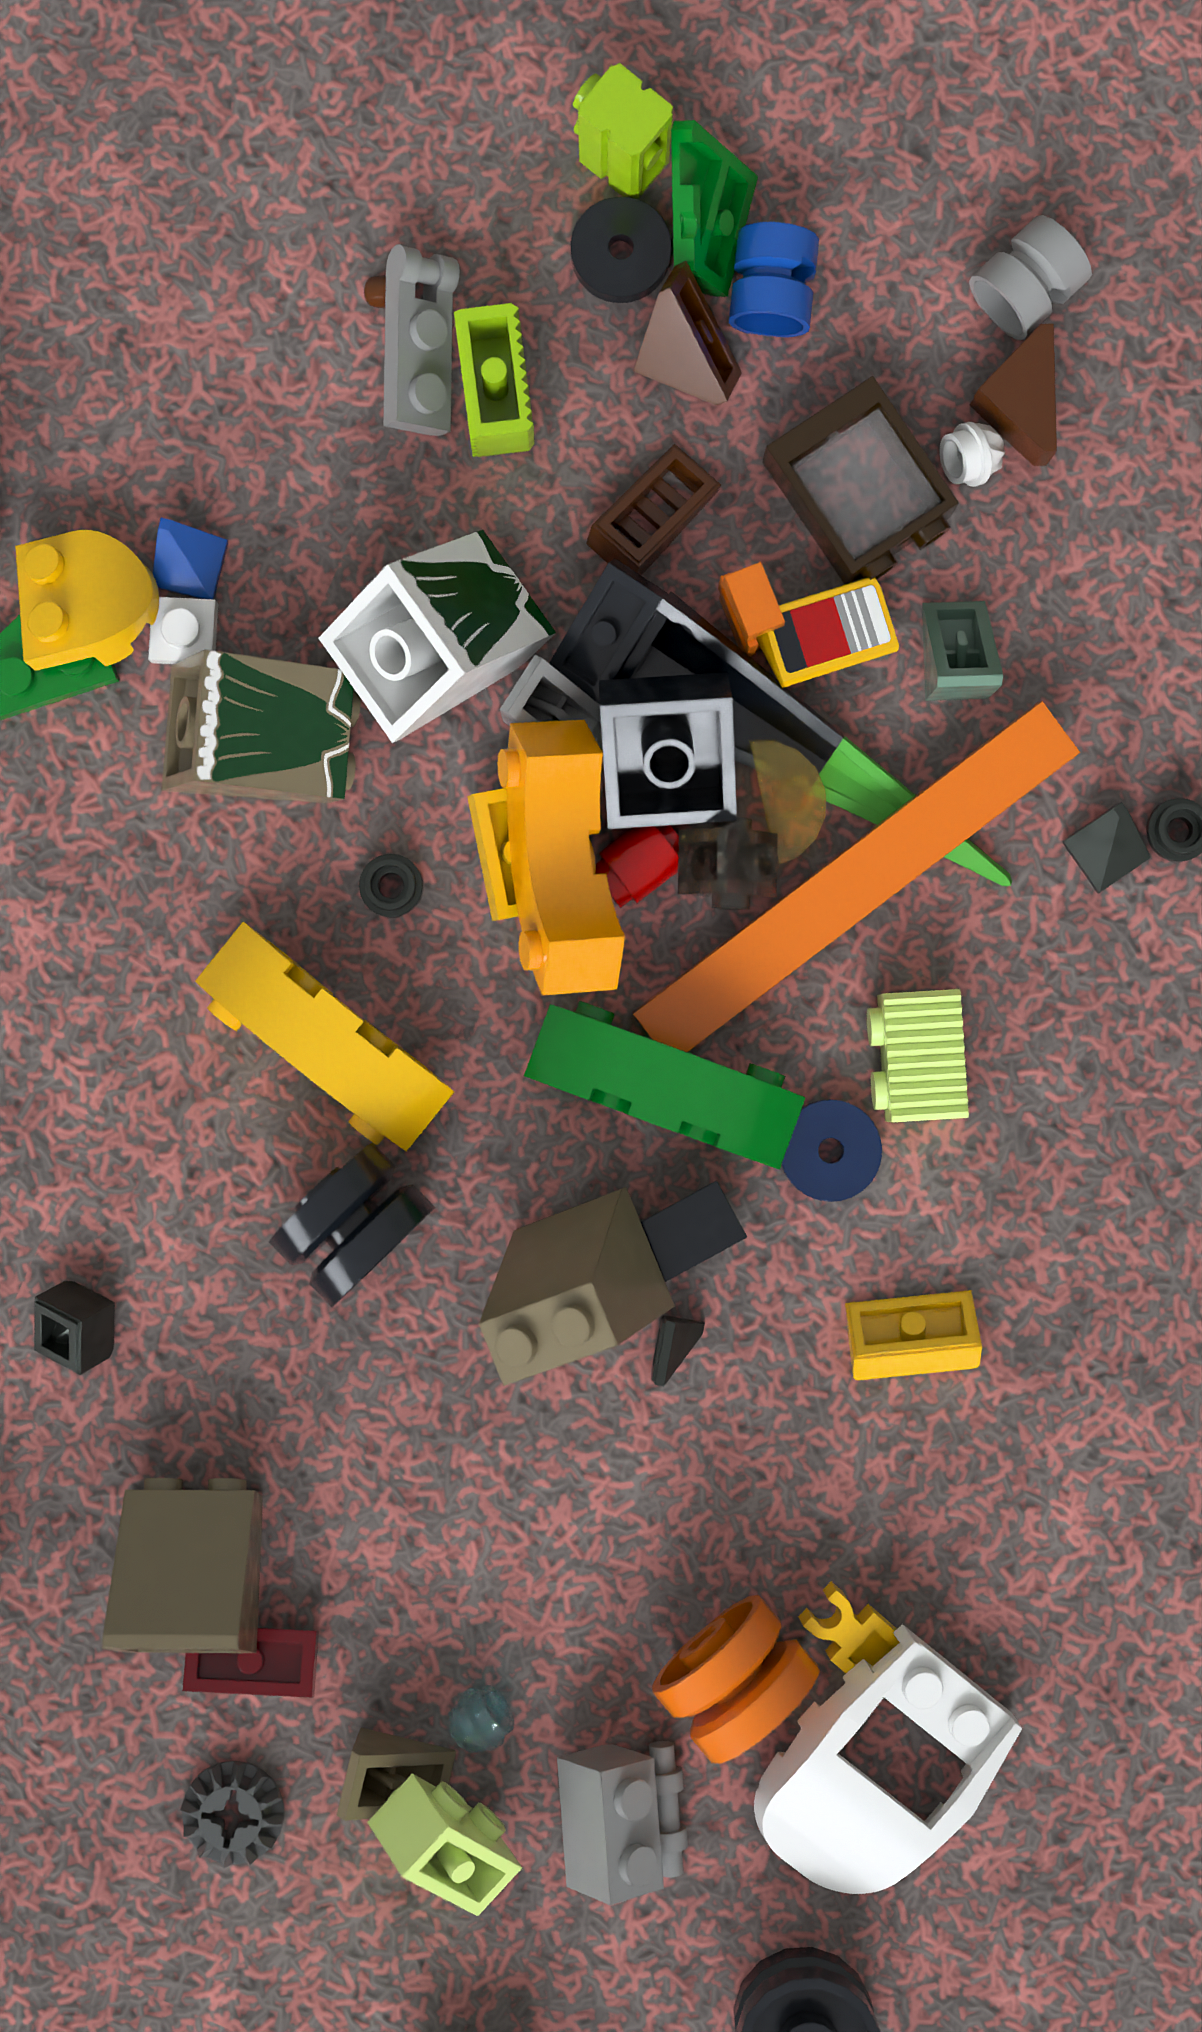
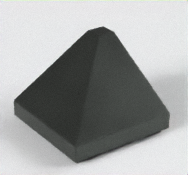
M1122 802L1113 806L1062 841L1097 894L1151 858L1129 811Z
M667 1315L660 1319L651 1368V1380L654 1381V1385L663 1387L666 1385L703 1335L705 1322Z

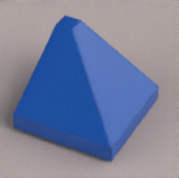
M160 518L152 572L158 589L198 599L214 600L229 541L176 521Z

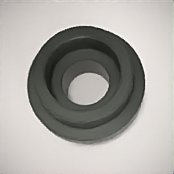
M1175 798L1160 804L1152 812L1148 819L1146 832L1148 842L1156 854L1168 861L1185 862L1194 859L1202 853V806L1189 799ZM1173 819H1180L1188 826L1189 834L1184 842H1176L1168 834V825Z
M384 854L374 858L365 866L360 876L359 890L363 902L371 911L383 917L395 918L409 913L419 903L423 892V880L418 868L408 858L397 854ZM390 874L398 875L403 881L401 894L394 898H387L380 891L381 880Z

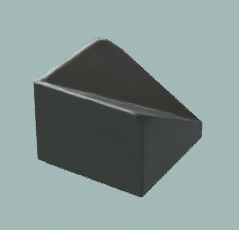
M63 1281L35 1296L34 1350L79 1375L99 1365L111 1357L114 1349L115 1302L74 1281Z

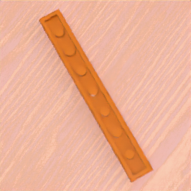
M1043 701L1037 702L634 1010L633 1015L654 1041L684 1052L690 1051L1081 752Z

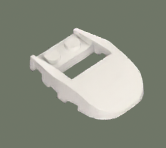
M903 1624L893 1632L900 1643L874 1666L865 1659H862L843 1676L845 1684L821 1706L815 1701L797 1721L801 1730L786 1752L776 1753L761 1777L759 1787L755 1793L754 1812L756 1822L770 1848L803 1876L830 1890L849 1894L878 1892L896 1884L916 1869L973 1816L1022 1730L1012 1712ZM883 1698L887 1699L966 1763L961 1770L963 1779L945 1804L940 1802L925 1821L839 1754V1751L860 1729Z

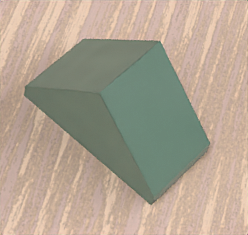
M986 602L922 603L925 701L989 699L1002 686L1003 671Z

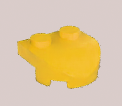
M77 530L15 546L23 660L35 671L91 657L98 659L105 667L115 664L133 653L134 649L131 643L140 634L145 624L154 625L159 609V591L156 580L149 568L127 546L117 539L99 531Z

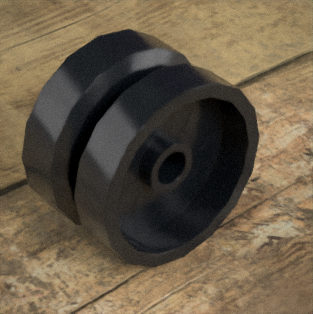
M373 1142L357 1153L341 1169L336 1167L296 1205L295 1209L297 1211L280 1227L269 1241L290 1265L304 1263L326 1243L333 1249L314 1269L309 1283L331 1307L335 1306L435 1208L413 1184L398 1188L379 1207L371 1200L391 1180L395 1165Z
M814 1947L786 1948L759 1961L742 1981L733 2008L735 2032H880L871 1998L859 1974L838 1955Z

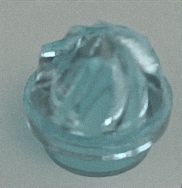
M486 1685L479 1690L468 1688L459 1695L458 1703L448 1713L450 1724L448 1730L452 1739L459 1747L470 1753L497 1749L503 1744L505 1735L514 1729V1717L509 1704L504 1696L490 1685Z

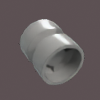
M1044 215L1036 216L1011 239L1013 251L1010 254L1005 252L996 253L971 276L969 281L971 292L977 304L1005 334L1016 340H1025L1040 324L1050 317L1053 312L1051 302L1064 304L1092 276L1091 264L1077 240L1062 225Z

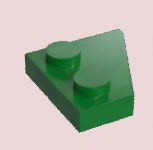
M695 120L673 121L671 152L674 267L687 261L703 294L714 297H728L734 274L738 231L747 223L758 175Z

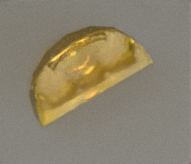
M774 739L749 740L775 865L778 866L799 857L817 838L826 816V790L816 767L798 749Z

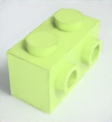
M412 1773L399 1788L391 1793L387 1801L367 1822L403 1878L476 1916L482 1913L522 1869V1866L501 1838L506 1828L500 1819L482 1803H478L474 1808L467 1805L461 1795L445 1782H440L435 1787Z

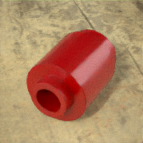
M671 825L632 827L598 853L601 860L595 863V874L605 873L607 875L611 898L619 908H622L632 899L637 904L685 867L679 855L687 850V847Z

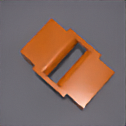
M761 562L720 576L718 585L720 592L719 600L738 647L751 657L755 655L756 651L761 649L756 640L757 636L783 627L785 625L784 617Z

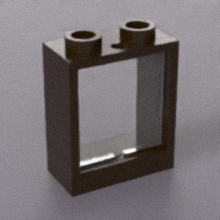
M871 376L767 445L762 463L844 584L852 583L860 577L862 579L869 578L870 580L873 578L879 579L898 564L894 554L912 542L921 550L951 529L947 519L951 517L959 502L874 376Z

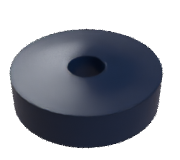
M839 1100L812 1102L801 1109L781 1167L790 1183L800 1192L813 1199L835 1202L852 1198L862 1192L873 1181L879 1170L882 1158V1143L879 1132L871 1118L855 1105ZM827 1138L836 1139L842 1147L841 1156L832 1163L824 1162L818 1152L819 1145Z

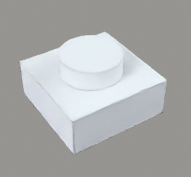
M159 597L157 618L154 625H150L148 660L152 663L176 664L204 649L216 651L218 603L216 600Z

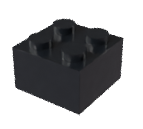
M728 673L599 680L608 829L737 821L733 703Z

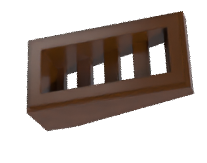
M673 444L592 524L586 544L607 564L616 558L642 575L719 491L721 484L676 444ZM669 471L694 493L688 500L662 479ZM651 490L676 511L671 517L646 497ZM634 509L657 529L652 536L629 516ZM618 528V529H619L626 537H628L636 546H634L628 539H626V538H625L619 531H617L616 529Z

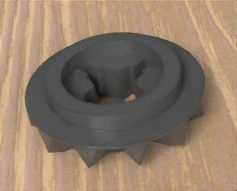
M241 1761L221 1762L201 1772L189 1786L180 1809L184 1825L183 1837L189 1838L197 1849L199 1858L208 1857L220 1862L223 1868L241 1863L251 1865L258 1857L272 1849L281 1832L284 1821V1803L276 1783L262 1769ZM233 1790L237 1791L236 1801L239 1802V1812L249 1815L251 1820L240 1821L231 1838L227 1839L228 1830H225V1820L215 1816V1813L212 1812L213 1810H223L227 1801L230 1800Z

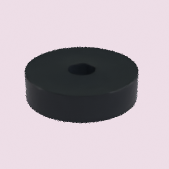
M630 197L604 199L588 208L574 227L571 237V262L573 270L583 287L599 299L612 303H629L640 300L652 293L661 284L669 269L671 258L669 230L660 214L643 201ZM623 241L632 247L633 252L625 259H617L610 254L609 248L615 242Z

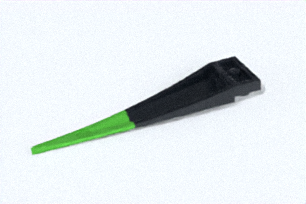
M616 558L607 564L549 662L551 666L599 705V680L727 672L733 703L735 761L801 789L876 825L916 796L787 687L782 688L774 676L672 591L668 594ZM966 839L944 856L1001 886H1011L1012 884L1010 874L969 839Z

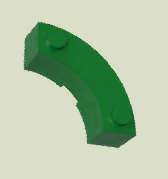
M582 1001L578 1002L575 1012L552 1004L549 1005L527 1065L525 1077L780 1170L806 1098L782 1088L786 1076L749 1063L746 1074L612 1026L615 1013Z

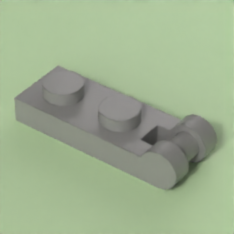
M401 244L395 245L392 248L386 263L383 426L430 436H441L451 432L453 292L459 281L460 268L455 258L441 254H434L430 258L422 257L417 248ZM416 282L423 284V299L415 298Z

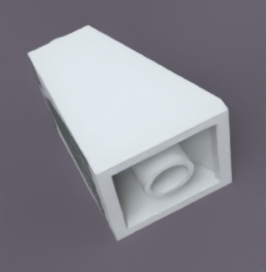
M480 530L387 564L324 631L319 640L393 743L512 673L556 634V631L484 530Z

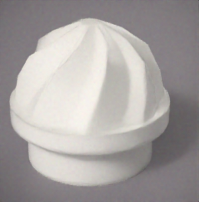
M965 422L957 425L953 433L946 434L941 440V465L945 475L953 484L966 483L971 487L985 484L991 474L1002 468L1003 456L1005 454L1004 441L990 425Z

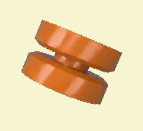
M760 1595L748 1596L723 1611L672 1656L652 1684L653 1694L674 1718L694 1716L690 1727V1737L711 1763L722 1764L739 1756L760 1742L802 1702L814 1686L820 1673L817 1663L797 1640L776 1642L782 1627L780 1619Z

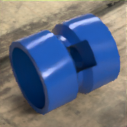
M757 222L745 225L739 229L734 270L743 275V278L737 280L732 285L728 323L733 328L747 334L790 338L809 332L814 292L805 283L815 278L819 237L804 227L781 222Z

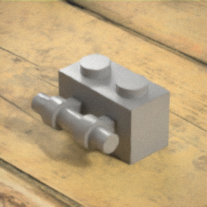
M657 1741L650 1743V1756L610 1744L557 1757L566 1887L608 1905H613L664 1889L663 1877H677L684 1873L682 1851L688 1848L687 1827L685 1824L680 1823L678 1792L684 1789L682 1767L675 1764L673 1742Z

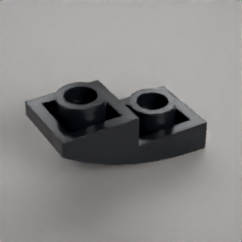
M717 1180L640 1221L665 1282L747 1238Z

